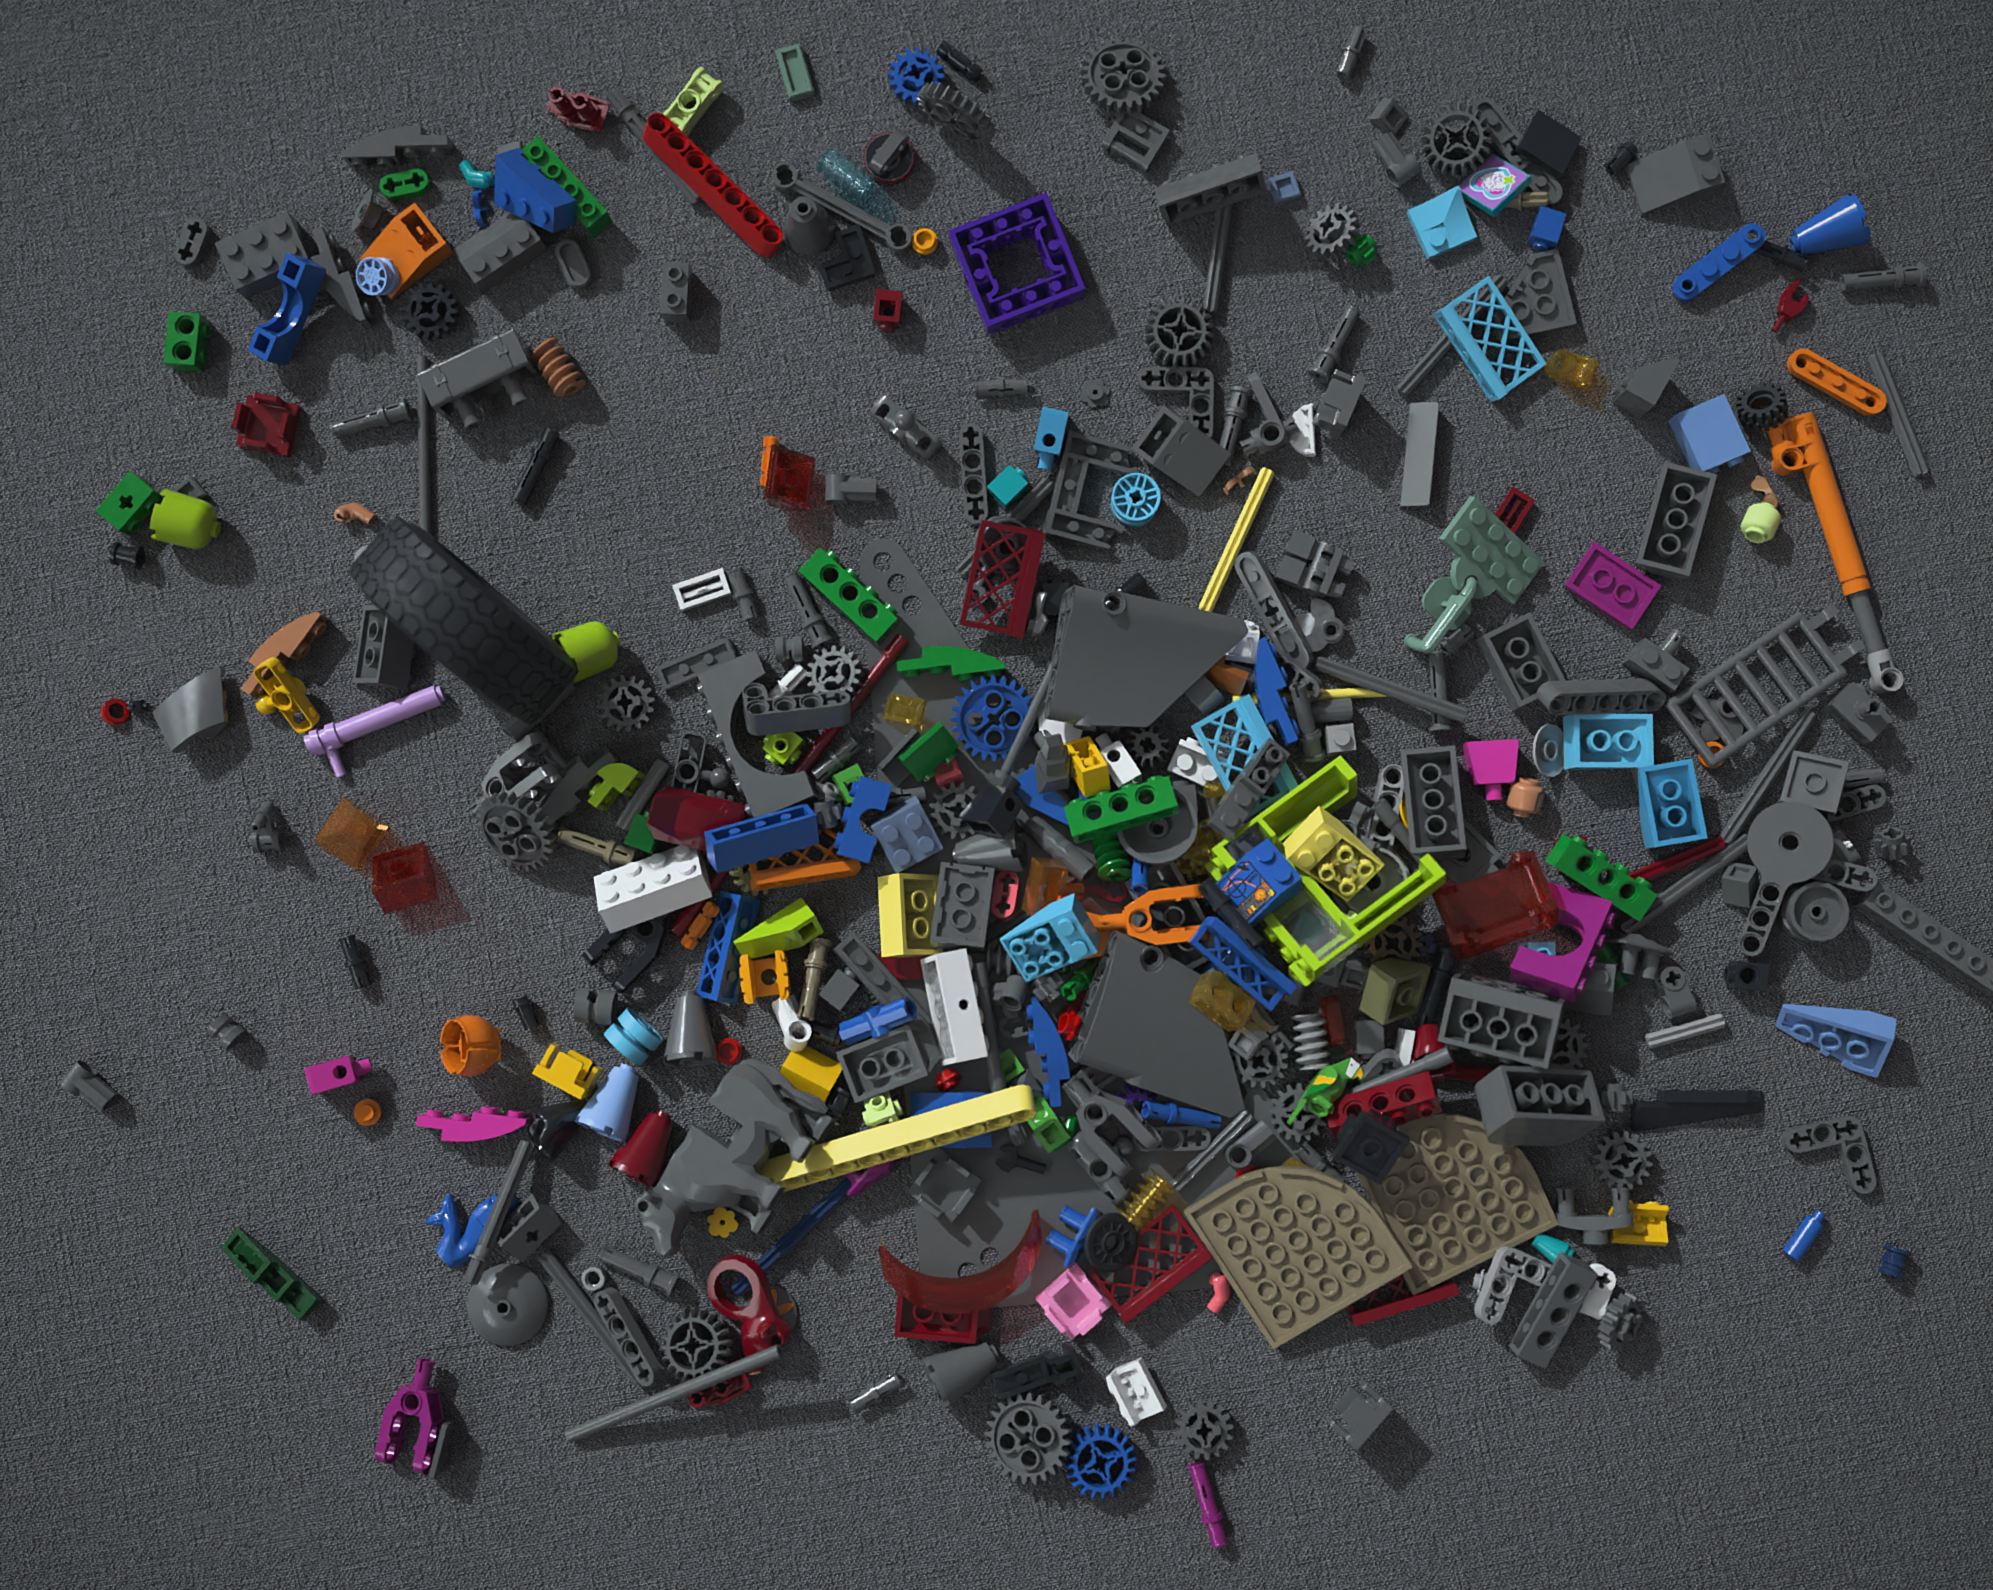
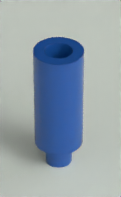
M1816 1210L1812 1217L1806 1215L1782 1251L1793 1260L1800 1262L1823 1230L1824 1226L1821 1223L1826 1215L1819 1210Z

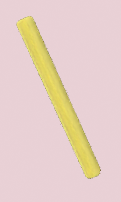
M1268 468L1260 470L1201 600L1200 610L1212 612L1274 476V472Z

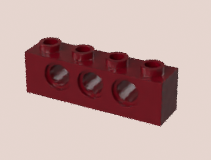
M1425 1071L1341 1096L1333 1102L1334 1111L1332 1114L1328 1113L1327 1119L1329 1128L1338 1143L1337 1132L1350 1113L1357 1117L1361 1110L1368 1113L1370 1108L1392 1119L1395 1126H1400L1416 1119L1431 1117L1442 1112L1434 1080L1430 1072Z

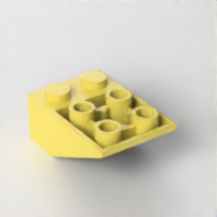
M1320 806L1283 842L1288 861L1346 902L1384 866V863L1344 824Z

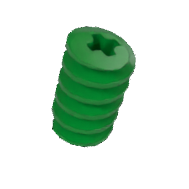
M1117 832L1091 839L1092 847L1095 851L1094 857L1097 860L1096 866L1099 879L1105 882L1116 883L1132 877V870L1128 869L1131 866L1130 861L1127 860L1129 854L1122 847Z

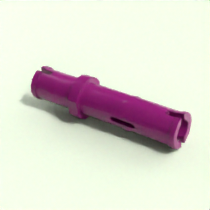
M1203 1460L1193 1462L1188 1465V1469L1190 1470L1195 1493L1201 1508V1521L1206 1525L1211 1547L1223 1546L1228 1543L1221 1521L1223 1515L1221 1511H1218L1205 1463ZM1202 1485L1204 1486L1206 1495L1203 1494Z

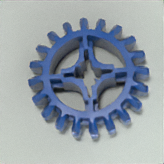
M1095 1423V1431L1092 1432L1088 1425L1084 1426L1086 1434L1084 1436L1079 1431L1075 1432L1078 1442L1072 1440L1073 1443L1069 1444L1074 1450L1067 1449L1071 1454L1066 1456L1070 1459L1065 1460L1066 1464L1064 1467L1072 1468L1066 1472L1067 1478L1076 1477L1072 1481L1073 1488L1082 1484L1080 1494L1084 1495L1090 1489L1091 1499H1095L1096 1492H1100L1101 1499L1104 1500L1106 1499V1491H1110L1111 1495L1115 1497L1117 1496L1115 1489L1117 1486L1121 1491L1126 1490V1486L1122 1482L1123 1480L1129 1483L1133 1481L1132 1476L1127 1472H1136V1466L1130 1463L1137 1461V1455L1129 1454L1135 1447L1134 1444L1125 1445L1129 1440L1127 1434L1118 1438L1121 1432L1120 1428L1116 1427L1113 1433H1110V1424L1106 1423L1104 1431H1100L1099 1423ZM1097 1440L1108 1441L1118 1449H1102ZM1089 1444L1091 1455L1084 1460L1083 1464L1078 1466L1079 1454ZM1095 1450L1097 1451L1099 1456H1102V1459L1106 1457V1459L1104 1460L1105 1472L1102 1466H1098V1463L1095 1465ZM1123 1456L1122 1466L1119 1472L1112 1478L1109 1471L1110 1466L1117 1462V1458ZM1083 1473H1098L1103 1481H1093L1084 1476Z

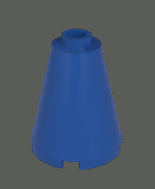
M1852 193L1845 195L1792 231L1793 236L1789 237L1792 250L1805 255L1869 243L1871 239L1870 227H1864L1863 218L1867 216L1858 197L1855 194L1852 195Z

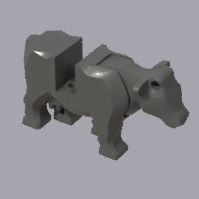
M753 1058L744 1059L739 1065H734L724 1076L716 1092L708 1100L710 1104L743 1125L741 1129H736L729 1140L731 1145L708 1129L692 1125L684 1142L672 1155L669 1165L656 1187L645 1190L643 1195L636 1200L634 1207L640 1214L644 1227L653 1238L656 1252L660 1256L670 1258L680 1251L681 1234L691 1211L730 1207L749 1218L752 1231L757 1234H763L776 1214L772 1209L786 1187L776 1184L772 1178L762 1175L759 1171L767 1163L773 1145L780 1140L788 1144L792 1159L802 1163L816 1141L806 1135L801 1124L808 1129L812 1137L823 1141L836 1122V1119L826 1115L828 1112L826 1104L812 1094L795 1089L779 1071L761 1060Z

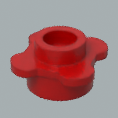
M1074 1011L1064 1013L1058 1022V1033L1064 1037L1067 1036V1040L1071 1041L1080 1031L1081 1017L1079 1015L1076 1016Z
M954 1068L945 1069L936 1075L935 1080L937 1083L935 1086L939 1091H950L959 1085L958 1081L962 1079V1076L959 1072H955Z

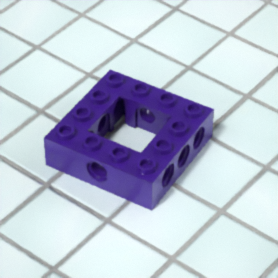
M1047 192L948 230L949 242L987 336L1085 298L1086 288ZM1032 236L1048 278L1044 280L1039 278L1034 284L1018 290L1016 287L1012 289L1011 293L999 296L998 282L996 279L993 280L986 254Z

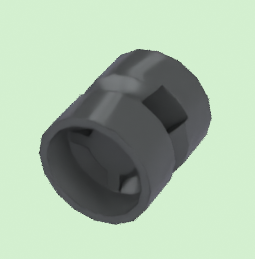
M578 988L573 1009L575 1022L591 1023L595 1020L599 1025L608 1026L615 1023L618 1010L617 991L601 990L597 993L592 988Z

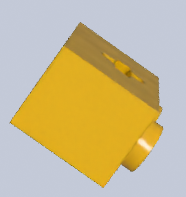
M1086 736L1065 742L1064 745H1067L1068 755H1071V775L1084 797L1095 796L1102 791H1111L1108 764L1091 737Z

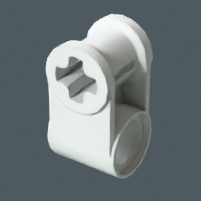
M1594 1263L1589 1266L1599 1276L1603 1275L1604 1279L1596 1280L1594 1287L1589 1290L1579 1312L1600 1320L1606 1312L1609 1298L1616 1284V1277L1611 1270L1602 1264Z

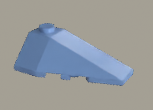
M1783 1004L1775 1027L1803 1043L1809 1042L1820 1048V1053L1827 1057L1832 1055L1842 1061V1066L1849 1070L1878 1078L1894 1041L1897 1019L1865 1010Z

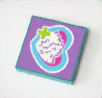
M1492 154L1459 187L1465 200L1495 217L1532 182L1529 174Z

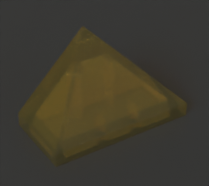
M889 693L882 718L921 730L927 700Z

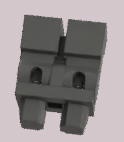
M1295 529L1284 552V557L1280 562L1274 582L1292 586L1322 599L1325 596L1339 599L1346 584L1333 579L1335 572L1337 571L1349 576L1355 561L1342 555L1344 550L1316 540L1315 537Z

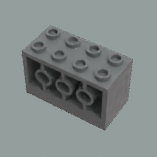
M1458 971L1451 978L1438 1041L1444 1042L1445 1047L1448 1046L1454 1050H1460L1461 1047L1471 1049L1472 1054L1481 1057H1487L1488 1054L1499 1056L1498 1060L1504 1063L1515 1064V1061L1526 1063V1067H1533L1536 1071H1541L1543 1068L1548 1069L1554 1058L1566 1000L1528 987ZM1471 1013L1475 1014L1479 1020L1474 1021L1470 1017ZM1498 1020L1503 1021L1506 1027L1501 1028L1497 1024ZM1529 1027L1534 1033L1529 1035L1524 1029Z

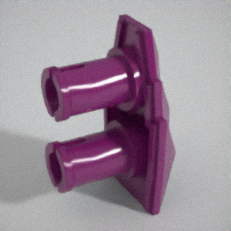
M898 1159L871 1166L865 1172L861 1169L845 1174L852 1183L846 1194L850 1198L860 1195L868 1187L877 1184L885 1176L892 1174Z

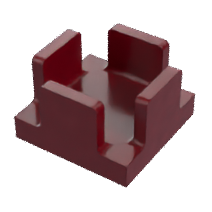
M253 392V396L247 395L245 405L243 403L236 404L232 421V428L238 432L236 446L290 458L302 407L298 404L287 403L277 396Z

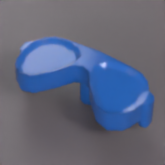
M474 191L472 193L474 218L478 227H485L487 225L483 223L481 212H488V206L481 207V194H483V191Z

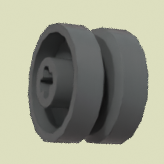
M1823 882L1801 883L1786 890L1777 913V918L1781 928L1790 937L1799 941L1820 942L1833 939L1844 930L1849 918V907L1845 896L1838 888L1831 884Z

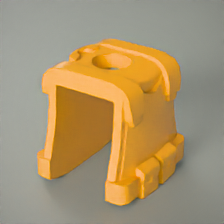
M775 951V958L752 960L749 954L741 955L739 974L743 980L740 983L746 1004H753L757 997L780 994V1000L789 998L791 985L788 975V959L784 951ZM767 969L774 970L777 975V979L772 985H767L762 981V973Z

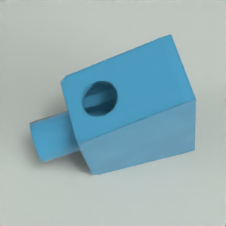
M1042 407L1034 444V451L1039 453L1036 468L1051 471L1054 456H1061L1069 421V412ZM1047 437L1055 438L1053 446L1048 447L1044 445Z

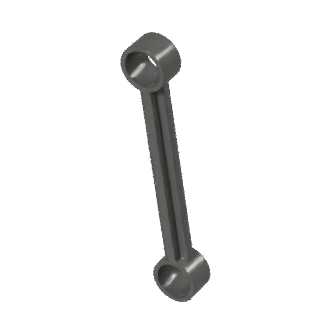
M782 162L773 168L772 180L778 191L782 193L795 191L804 197L811 198L822 207L856 225L860 224L861 228L885 240L889 250L895 254H904L911 248L912 234L906 225L894 224L891 226L798 176L797 169L791 163ZM785 170L791 171L793 182L788 185H781L777 175ZM898 231L906 233L907 243L900 247L894 246L895 243L891 240V235Z

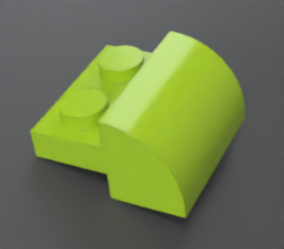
M613 763L606 765L597 772L604 781L603 783L598 782L589 793L591 797L588 802L595 808L607 811L621 793L632 797L646 775L626 764Z

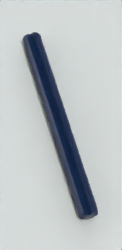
M847 1177L756 1262L764 1273H767L848 1196L846 1193L852 1183ZM744 1274L731 1286L738 1296H742L752 1287Z

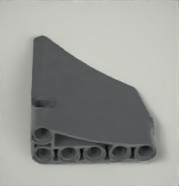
M1073 585L1064 592L1061 601L1044 717L1049 720L1073 724L1074 728L1086 731H1096L1097 727L1106 726L1145 728L1151 725L1191 685L1248 634V628L1244 620L1236 617L1118 591L1104 592ZM1106 600L1114 603V611L1107 608Z

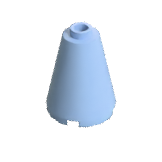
M621 1064L620 1068L614 1066L578 1114L575 1122L586 1129L590 1127L602 1136L619 1142H625L628 1136L639 1076L635 1074L636 1069L625 1064Z

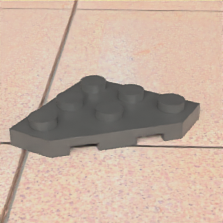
M1559 249L1532 254L1505 296V301L1529 337L1574 327L1577 322ZM1497 309L1492 317V322L1504 325L1506 317L1504 312ZM1494 328L1497 343H1501L1503 330ZM1508 331L1506 342L1520 339L1517 332Z

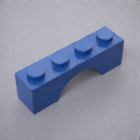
M286 253L277 275L284 289L282 304L271 320L257 326L248 348L250 352L267 362L283 365L289 364L326 273V268L309 258Z

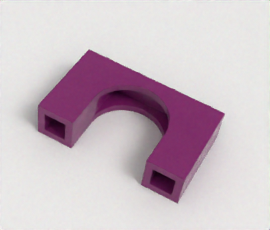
M1549 882L1540 901V918L1572 928L1581 936L1583 942L1575 951L1562 956L1548 955L1520 946L1510 966V982L1574 1003L1578 993L1583 994L1587 984L1585 976L1587 972H1592L1597 960L1595 953L1597 949H1603L1606 935L1604 934L1606 928L1611 929L1616 916V913L1612 912L1613 901Z

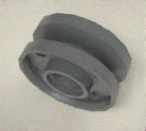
M1003 515L991 517L987 520L1027 528L1014 518ZM985 528L984 539L988 546L1002 538L997 529ZM978 530L976 531V535H975L974 542H973V543H974V549H975V545H976ZM1001 530L1004 535H1006V534H1008V533L1010 532V531ZM1015 533L1007 539L1014 551L1025 544L1026 535ZM982 542L981 551L986 548V546L984 545L983 542ZM1000 544L991 549L998 561L1012 553L1008 545L1002 551L999 549ZM989 551L979 557V561L987 568L996 564ZM1023 551L1018 554L1020 560L1022 558ZM1013 557L1004 563L1002 567L1007 574H1012L1019 571L1020 564ZM999 567L994 570L995 573L1003 574Z

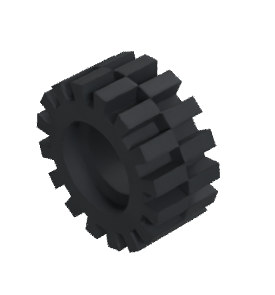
M1765 382L1760 383V387H1756L1755 384L1751 385L1750 391L1746 388L1743 390V395L1739 394L1737 397L1736 408L1739 422L1742 427L1746 426V429L1749 431L1754 428L1755 432H1760V429L1764 428V432L1769 431L1770 426L1775 429L1778 427V422L1782 424L1785 421L1784 417H1788L1789 409L1784 389L1782 390L1781 386L1777 385L1775 387L1774 383H1769L1768 386H1765ZM1762 405H1770L1769 407H1767V408H1765V409H1760V410H1756V409H1755V408H1757V407H1759V406H1762Z

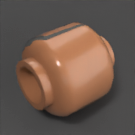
M1519 777L1518 781L1511 783L1507 806L1514 810V815L1529 818L1530 814L1540 812L1545 789L1540 786V781Z

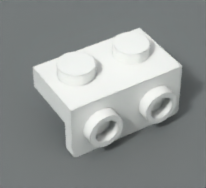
M1142 1357L1115 1368L1106 1377L1108 1389L1115 1396L1120 1406V1412L1123 1418L1128 1421L1130 1427L1137 1425L1141 1419L1164 1411L1167 1407Z

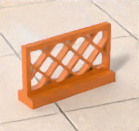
M841 822L843 830L840 833H843L846 823ZM820 829L818 831V836L823 831L833 839H836L837 834L830 829ZM834 842L829 850L818 843L806 848L803 854L797 850L790 851L799 858L796 864L792 866H787L779 860L781 856L768 858L773 862L769 869L757 871L756 863L749 864L750 884L752 891L851 877L857 875L861 870V865L858 861L839 858L831 852ZM811 846L825 854L821 861L813 862L805 856Z

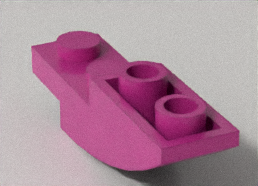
M482 1106L481 1110L472 1113V1119L469 1120L470 1115L454 1113L453 1117L443 1116V1111L427 1109V1113L417 1115L416 1126L442 1129L441 1141L469 1142L486 1140L513 1132L530 1124L532 1117H525V1112L508 1110V1114L498 1113V1108Z

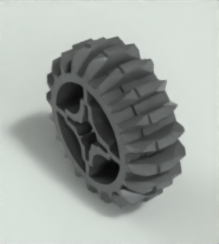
M1458 103L1457 111H1452V106L1449 104L1447 105L1448 113L1446 114L1441 109H1438V120L1432 116L1429 117V122L1433 127L1424 126L1423 131L1429 135L1421 137V142L1428 144L1421 148L1422 153H1430L1425 158L1427 163L1436 160L1432 165L1433 170H1437L1441 165L1443 166L1441 169L1442 175H1446L1448 169H1452V177H1456L1457 169H1461L1462 175L1466 176V167L1470 166L1472 171H1476L1475 161H1478L1480 164L1485 163L1481 153L1489 155L1491 149L1484 145L1493 144V138L1485 137L1492 133V127L1483 128L1488 124L1489 120L1487 117L1478 120L1482 115L1481 110H1477L1472 115V105H1468L1466 111H1462V103ZM1455 120L1466 121V123H1463L1458 128L1445 126V124ZM1473 126L1479 134V143L1476 149L1467 140ZM1438 131L1447 140L1441 154L1435 148V138ZM1461 135L1464 145L1462 143H1455L1451 146L1452 138L1450 136L1458 138ZM1456 152L1469 155L1462 160L1454 161L1447 159Z
M1174 297L1170 299V305L1162 301L1160 303L1161 309L1154 307L1152 309L1154 316L1148 315L1146 318L1148 325H1145L1143 329L1147 333L1144 336V342L1151 343L1148 345L1147 351L1153 352L1156 350L1153 359L1158 360L1162 356L1163 366L1167 365L1168 360L1173 362L1172 367L1174 368L1177 367L1178 362H1181L1182 367H1187L1188 360L1191 364L1196 365L1198 362L1197 357L1204 359L1206 356L1204 350L1210 351L1212 347L1208 341L1214 340L1215 335L1210 332L1214 329V324L1207 323L1211 315H1202L1205 309L1204 306L1195 309V300H1192L1190 305L1185 304V297H1182L1178 304ZM1177 315L1175 322L1171 324L1165 323L1164 326L1160 325L1167 317ZM1185 317L1193 320L1199 330H1196V327L1189 326ZM1179 323H1181L1180 330H1182V336L1179 339V343H1177L1176 329H1178ZM1159 336L1171 342L1172 350L1161 342ZM1193 340L1199 341L1191 349L1181 351V346L1184 343L1193 342Z
M691 1308L690 1313L687 1310H683L680 1312V1317L673 1316L671 1318L673 1325L665 1326L669 1335H662L660 1337L661 1340L666 1341V1346H661L659 1349L660 1351L667 1352L662 1361L671 1362L667 1370L669 1372L676 1370L675 1378L681 1379L684 1376V1382L720 1368L719 1365H728L724 1356L732 1355V1351L726 1350V1346L732 1345L733 1340H726L725 1336L729 1335L731 1330H722L726 1321L720 1319L716 1322L718 1318L716 1312H712L709 1315L706 1308H702L700 1312L698 1308ZM701 1324L710 1330L714 1340L706 1338ZM690 1325V1329L687 1330L686 1339L679 1343L682 1332ZM696 1342H699L700 1344H707L706 1346H700V1348L693 1349V1347H686L687 1345H692ZM714 1348L710 1361L703 1366L707 1351ZM679 1351L685 1352L688 1355L689 1363H692V1367L683 1361Z

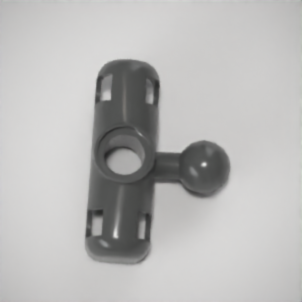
M883 394L871 409L872 417L887 428L897 440L911 447L923 458L931 459L943 446V442L926 429L923 423L911 411L902 410ZM883 410H890L884 419L879 416ZM924 442H930L931 444L925 452L920 449Z
M685 732L682 735L671 787L698 793L700 780L709 781L717 789L725 788L730 783V774L726 769L716 768L713 771L702 769L705 749L708 743L706 736L693 732ZM684 739L690 740L688 750L682 749ZM687 765H692L695 769V774L691 779L687 780L683 776V769Z
M1082 1131L1077 1132L1067 1143L1068 1150L1113 1204L1122 1203L1130 1196L1132 1187L1125 1178L1119 1177L1108 1165L1106 1171L1102 1174L1092 1172V1167L1096 1162L1104 1161L1085 1142ZM1122 1136L1117 1138L1114 1143L1119 1148L1118 1152L1123 1157H1129L1134 1153L1135 1144L1131 1138ZM1075 1149L1081 1157L1077 1158L1072 1150ZM1121 1179H1123L1127 1183V1189H1125L1120 1183ZM1107 1191H1110V1193L1115 1197L1114 1200H1112L1109 1197V1195L1106 1193Z

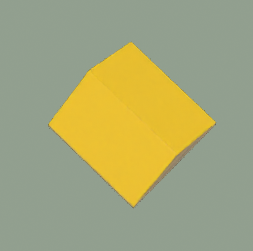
M806 1046L799 1052L791 1051L780 1069V1073L795 1089L820 1098L824 1103H826L842 1072L839 1062L809 1046Z

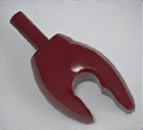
M1798 279L1791 283L1781 294L1777 308V316L1779 318L1772 327V332L1777 333L1784 321L1790 322L1796 319L1805 310L1809 299L1808 292L1799 302L1793 300V294L1796 292L1801 280Z

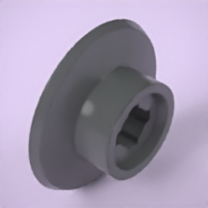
M372 189L365 194L357 208L351 224V232H356L361 225L372 230L379 219L382 206L373 202L374 192Z

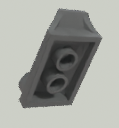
M911 1023L836 1052L855 1103L930 1075L935 1064L941 1059L932 1030Z

